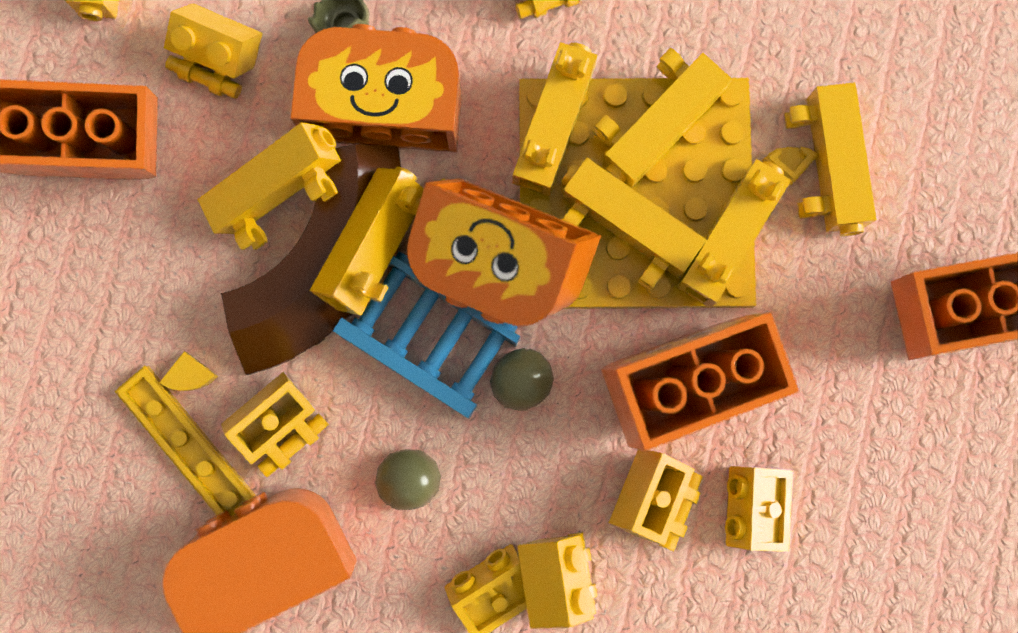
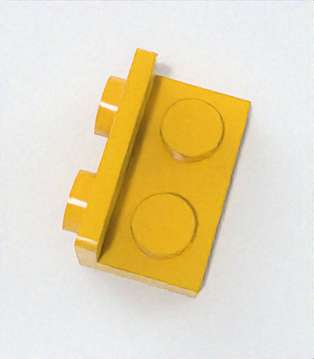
M730 466L727 482L726 546L751 551L789 552L793 470Z
M512 544L491 552L483 562L470 570L458 573L444 587L451 607L469 633H490L527 609L519 555Z

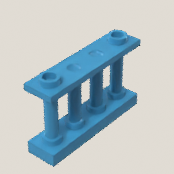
M398 252L396 256L392 257L388 265L392 269L382 283L389 287L382 301L376 302L371 300L360 318L357 319L355 317L352 323L341 318L333 332L470 419L477 408V404L471 401L475 395L472 393L474 387L505 340L515 347L517 346L520 336L515 331L518 327L505 322L497 324L487 321L481 317L480 311L469 306L461 308L451 305L458 312L426 361L421 360L418 366L414 365L404 358L408 353L405 348L437 299L440 298L445 301L446 296L424 286L413 273L408 256ZM407 277L425 290L392 340L388 339L383 345L371 337L375 331L372 327L404 278ZM471 319L492 332L459 383L454 382L450 388L438 380L441 374L438 370Z

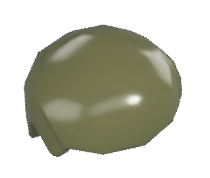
M322 0L314 3L313 17H308V22L315 33L332 27L352 28L355 24L368 25L369 9L363 0Z
M521 348L506 354L496 363L490 384L494 397L504 407L525 411L540 404L550 394L554 376L550 363L540 352Z
M405 449L391 453L383 460L377 469L375 485L379 497L386 505H390L391 508L398 510H413L427 505L438 493L441 475L436 461L425 452Z

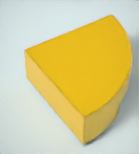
M802 146L783 147L770 152L762 162L769 161L779 166L784 171L783 175L791 179L789 183L791 186L819 154Z
M184 351L159 383L173 390L192 391L208 386L218 375L191 354Z

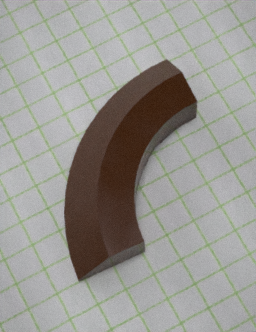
M352 144L335 148L341 161L325 173L335 184L338 193L326 202L321 197L316 199L306 229L293 249L278 265L247 285L221 293L228 332L245 375L265 371L295 359L299 354L325 340V337L333 332L341 318L347 320L352 315L351 313L336 310L309 290L377 168L395 169L397 166L401 167L398 146Z

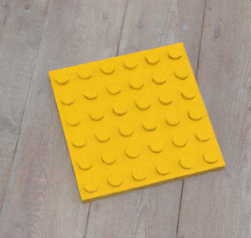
M591 78L550 196L548 197L520 187V203L563 219L573 206L562 198L565 186L561 184V181L573 164L580 167L587 157L605 169L602 162L610 147L593 134V131L596 129L595 125L607 115L626 133L675 81L670 78ZM732 78L725 92L632 188L704 238L707 237L741 179L752 165L749 78ZM519 79V155L547 79ZM589 216L585 217L580 227L601 235L580 295L565 309L709 308L676 288L683 274L677 278L665 270L651 291L638 283V280L652 260ZM754 243L718 302L710 308H754L756 306Z

